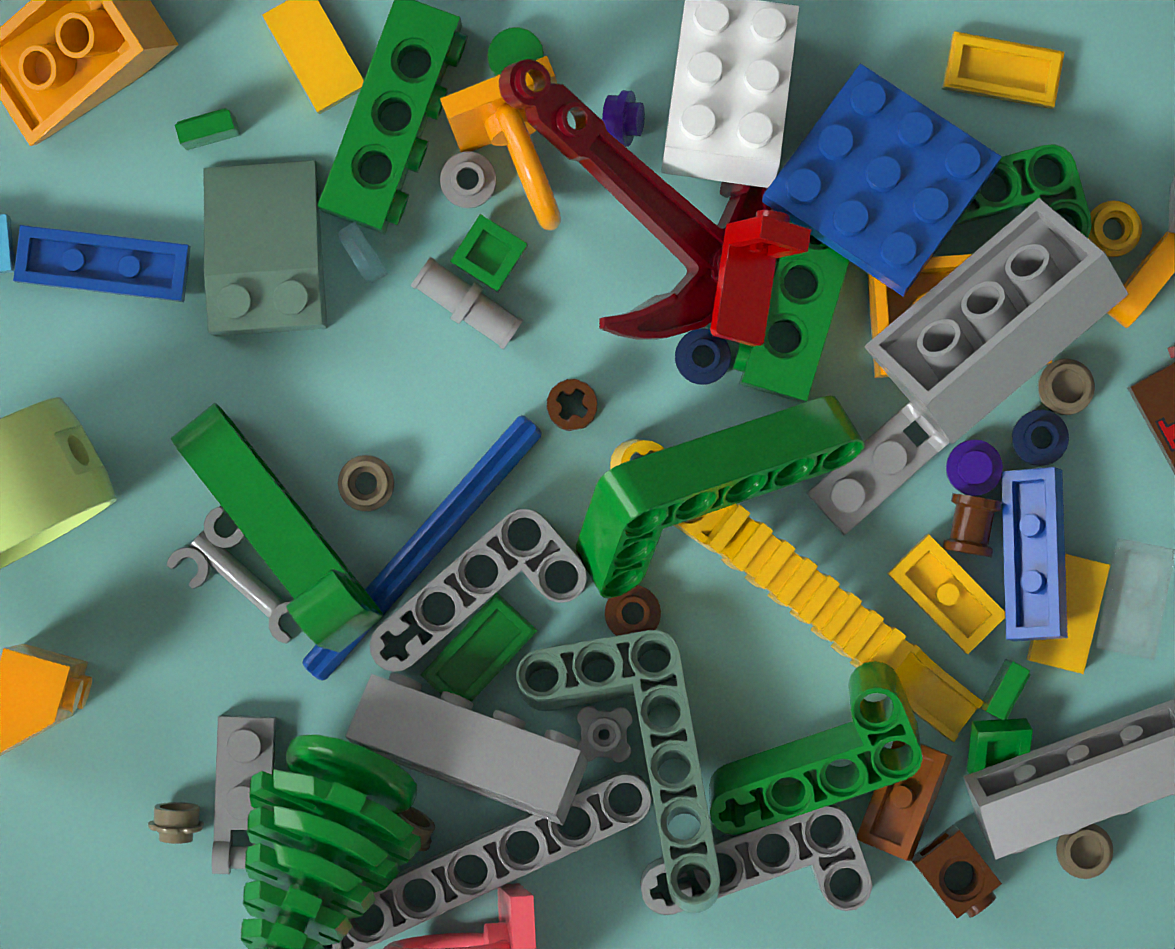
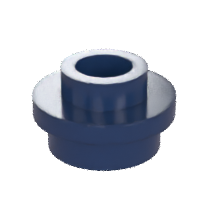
M700 328L688 332L681 338L675 350V364L679 373L686 380L694 384L707 385L714 383L725 375L730 366L731 351L727 341L713 336L710 329ZM698 346L709 347L714 354L712 364L707 367L696 365L692 359L694 349Z
M1033 410L1024 414L1018 419L1012 431V445L1016 454L1026 463L1035 466H1044L1056 462L1063 456L1069 443V433L1066 424L1057 414L1048 410ZM1037 427L1046 428L1051 435L1049 445L1043 449L1036 447L1031 440L1032 432Z

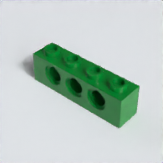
M416 0L393 1L320 197L318 207L322 212L384 235L389 223L399 225L409 199V194L401 191L409 170L418 173L428 148L429 141L421 138L428 117L438 120L443 109L440 98L448 94V88L441 86L442 79L448 65L457 68L467 43L468 36L460 33L462 22L459 16ZM412 51L424 52L431 58V66L428 72L418 78L407 77L400 71L401 60ZM394 103L404 104L411 110L409 124L399 131L387 130L380 122L383 110ZM379 155L389 159L392 164L390 176L384 182L370 184L362 179L361 168L368 158Z
M810 242L808 252L776 259L764 343L754 347L740 343L733 369L743 372L739 382L740 385L799 403L807 402L850 262L848 259L825 244L817 245ZM804 269L813 276L815 290L812 296L799 299L788 293L785 287V276L790 270ZM787 322L796 328L799 335V343L794 351L781 353L770 345L768 332L773 324Z

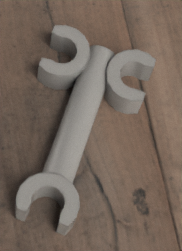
M222 506L212 509L205 518L204 530L193 540L189 548H180L174 551L166 565L170 569H175L183 559L187 557L194 559L198 565V573L188 584L192 589L202 586L208 580L212 566L269 618V630L272 636L279 642L287 644L292 637L283 630L280 622L282 616L289 612L286 606L290 602H284L225 549L226 547H234L240 544L245 539V536L238 528L230 537H222L217 532L216 525L226 511Z

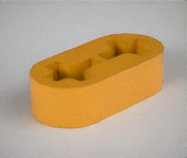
M1167 231L1124 282L1123 285L1128 295L1107 312L1125 328H1128L1140 316L1174 274L1175 233Z

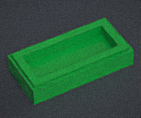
M496 592L420 676L440 694L446 691L472 702L538 630Z

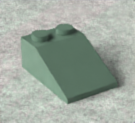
M316 161L203 168L204 279L208 333L214 336L327 329Z

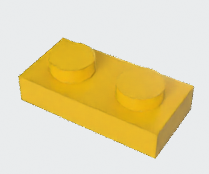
M926 534L887 573L965 654H969L1005 619V611L929 534Z

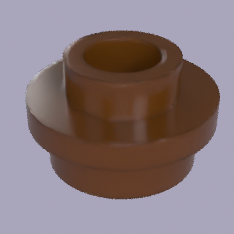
M637 585L629 592L607 600L605 620L609 629L616 636L656 630L660 622V604L656 596L645 587ZM630 602L639 603L644 610L642 620L636 624H629L622 617L623 607Z

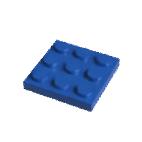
M860 63L765 191L762 202L775 211L788 214L790 221L795 225L811 229L810 235L904 297L996 170L1002 156Z

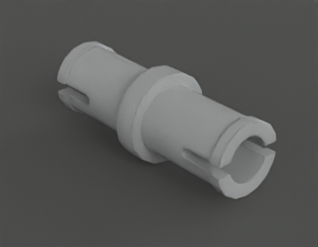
M432 257L427 260L411 284V287L417 288L453 313L450 319L458 324L463 320L497 343L502 349L506 347L523 322V319L517 318L481 293L484 287L476 282L472 286L437 263Z

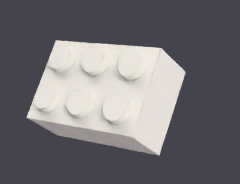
M685 0L661 173L765 188L771 185L776 178L780 164L799 6L761 0Z

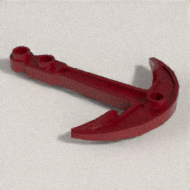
M524 59L505 67L499 77V91L504 101L513 108L524 109L527 121L567 159L578 161L687 269L684 278L671 292L653 296L629 312L599 318V329L620 337L636 340H659L700 329L710 324L713 315L726 224L756 217V212L759 210H771L769 206L762 202L763 194L768 188L722 182L720 195L725 198L730 197L718 225H716L607 132L604 121L564 84L551 83L550 74L541 63L533 59ZM527 73L533 79L534 91L530 90L526 84L525 78ZM569 111L575 119V129L568 123L567 114Z

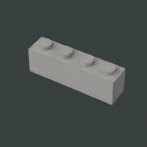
M392 672L388 680L371 674L345 736L351 743L365 747L396 764L564 825L588 765V761L582 751L576 749L578 745L577 740L554 730H546L544 737L524 730L526 723L523 720L502 711L495 710L492 718L472 711L474 704L471 701L450 692L443 691L440 699L420 692L422 684L398 673Z
M1175 699L963 776L979 828L995 859L1024 852L1031 846L1064 834L1078 832L1088 825L1116 815L1127 814L1137 807L1170 795H1175Z

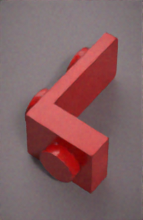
M759 210L756 212V217L726 224L710 328L713 336L753 347L764 343L776 259L808 252L811 229L791 224L788 214L772 210Z

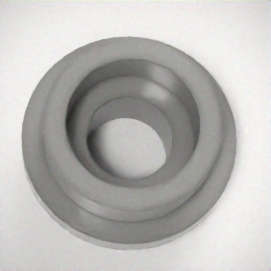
M461 152L452 156L444 164L440 174V185L445 197L452 204L461 208H476L486 203L493 195L496 187V174L492 164L484 156L475 152ZM466 169L475 171L479 176L478 184L469 190L461 188L457 183L458 175Z

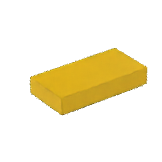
M287 0L262 15L319 115L360 92L364 80L318 0Z
M954 31L951 38L942 89L1053 109L1055 107L1065 52Z
M1065 554L1068 638L1031 640L1026 660L1084 674L1110 565Z

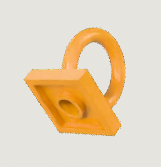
M545 56L537 59L536 61L548 70L551 83H557L548 57ZM527 73L525 78L526 84L530 90L534 91L533 79ZM500 75L440 98L460 152H472L489 144L494 146L507 145L538 223L545 230L550 231L558 228L561 223L560 211L530 137L536 129L528 123L524 109L513 108L504 101L499 91Z

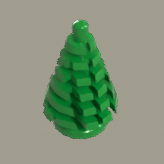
M299 735L291 740L286 753L287 766L291 772L273 769V775L260 771L252 776V780L250 779L249 798L251 807L256 809L251 810L248 814L247 834L250 842L255 845L247 847L245 869L249 878L255 881L245 883L243 905L248 914L256 918L243 919L241 923V941L248 949H324L322 945L338 944L352 928L349 919L363 916L376 900L374 893L385 890L397 876L398 866L408 863L421 847V837L412 833L415 828L396 815L409 809L417 795V783L408 772L391 760L365 747L345 740L322 735Z

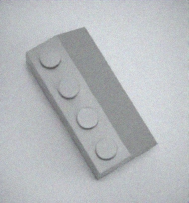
M1038 198L864 347L919 413L953 444L1128 295V292L1105 252Z

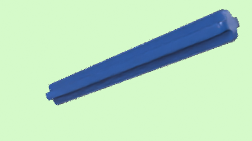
M521 415L516 418L365 589L380 608L383 615L541 438L542 432L540 428L527 417ZM372 627L340 653L315 645L303 659V666L315 678L321 681L327 679Z

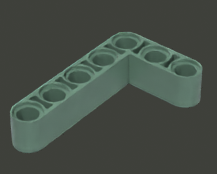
M647 630L538 649L528 653L521 659L517 667L516 679L523 700L534 709L550 711L635 696L669 893L673 902L682 910L699 913L709 909L716 902L720 893V874L680 652L676 641L669 634L660 630ZM650 650H660L669 656L670 662L662 671L648 672L639 665L641 656ZM604 659L610 662L615 668L612 676L603 682L588 680L583 675V672L591 661ZM549 669L554 671L559 676V679L551 690L537 692L528 686L530 676L535 671ZM660 704H670L680 712L678 721L667 728L655 726L648 716L651 710ZM680 759L689 766L690 773L682 782L668 783L658 774L660 766L666 760ZM689 814L699 821L701 827L694 837L680 840L669 832L668 825L670 821L677 815ZM689 870H700L709 877L711 884L704 894L697 897L688 896L678 887L680 876Z

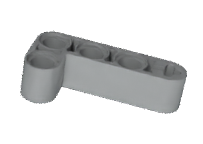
M528 509L515 510L504 517L375 630L369 644L371 656L375 663L385 670L392 672L403 671L417 662L520 571L528 577L546 598L554 602L563 603L577 598L584 590L587 580L586 568L579 557L543 516L536 511ZM519 518L534 520L541 530L540 542L531 550H519L509 540V528ZM476 555L489 556L498 567L497 579L488 587H477L467 578V564ZM563 560L570 562L578 572L576 586L567 593L554 592L546 583V569L555 561ZM433 592L446 593L455 604L454 616L446 624L433 623L424 613L425 600ZM411 610L417 624L426 632L432 634L433 637L425 643L421 633H419L406 644V651L410 654L406 659H403L399 654L389 658L383 651L388 645L384 635L387 631H390L393 635L397 636L407 630L412 623L404 619V615Z
M835 804L745 834H726L713 839L716 853L728 854L735 863L731 876L724 881H720L718 898L807 866H811L818 888L826 901L836 909L843 911L856 910L864 905L870 897L872 890L871 876L854 828L846 813ZM821 815H833L840 822V831L836 839L824 844L814 841L810 834L813 821ZM774 833L782 835L786 838L788 846L786 854L782 859L770 863L763 861L757 856L758 843L764 836ZM663 857L648 864L642 872L640 880L642 898L647 907L655 913L662 915L676 914L684 911L672 899L665 900L661 892L652 894L650 889L658 885L657 875L666 873ZM842 868L854 869L859 875L857 889L848 896H838L830 891L829 883L832 875ZM694 870V874L702 889L692 892L689 880L678 884L679 889L684 894L697 897L709 889L711 881L700 870ZM687 871L679 879L688 876Z

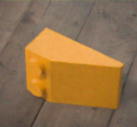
M31 0L0 27V100L29 145L35 146L142 77L179 44L150 0Z

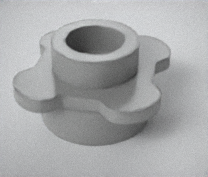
M593 706L582 708L577 715V722L581 726V741L578 742L576 749L582 751L588 762L593 761L596 757L611 758L616 763L626 761L631 754V746L627 743V728L632 724L631 713L624 707H617L613 711H598ZM601 729H607L610 733L609 737L605 740L601 739L598 735Z

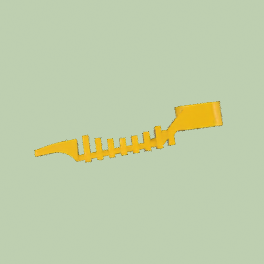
M630 439L624 441L615 448L611 456L610 468L612 469L619 464L630 461L633 454L646 455L665 448L649 440ZM734 504L673 525L711 552L720 554L722 556L721 561L731 569L744 571L747 574L744 578L752 585L767 589L769 591L767 595L779 605L791 608L792 610L789 613L800 622L811 624L813 627L810 630L818 637L830 642L833 641L834 643L830 647L840 655L851 658L852 660L849 663L855 668L864 663L874 661L885 663L892 667L900 679L913 713L949 741L955 742L959 732L974 712L983 705L984 702L939 667L919 646L906 641V635L897 628L886 625L883 622L884 618L874 610L862 606V601L853 593L838 587L840 583L833 577L819 572L816 569L818 566L807 557L799 556L795 553L796 548L786 540L776 538L772 534L773 530L766 524L748 517L751 513L740 504Z

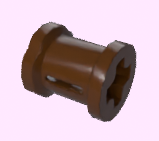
M567 379L557 383L551 389L547 398V411L551 421L558 428L566 431L583 429L595 417L597 398L593 389L587 383L577 379ZM575 391H579L584 395L582 405L588 410L586 415L581 418L574 414L568 421L562 419L559 416L562 412V406L557 402L558 397L562 393L571 397Z
M952 493L951 502L956 505L950 539L944 540L942 548L992 558L993 549L988 545L994 512L1001 510L1002 502Z

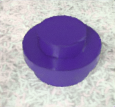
M622 90L619 95H608L605 99L602 120L605 123L607 132L625 147L631 145L634 136H641L645 121L644 105L641 102H636L635 94L631 90Z
M967 440L958 444L949 453L946 461V475L950 484L957 491L965 495L978 496L988 493L999 483L1002 476L1003 464L998 451L992 445L982 440Z

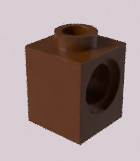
M955 825L949 827L917 852L911 861L957 919L965 912L971 918L986 909L996 899V895L992 891L1002 884L961 830ZM958 861L970 863L973 870L971 882L960 890L947 888L944 881L947 868Z

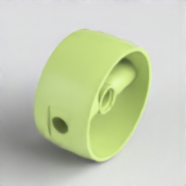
M60 397L33 404L0 419V569L77 528L107 509L117 500L108 473L84 428Z

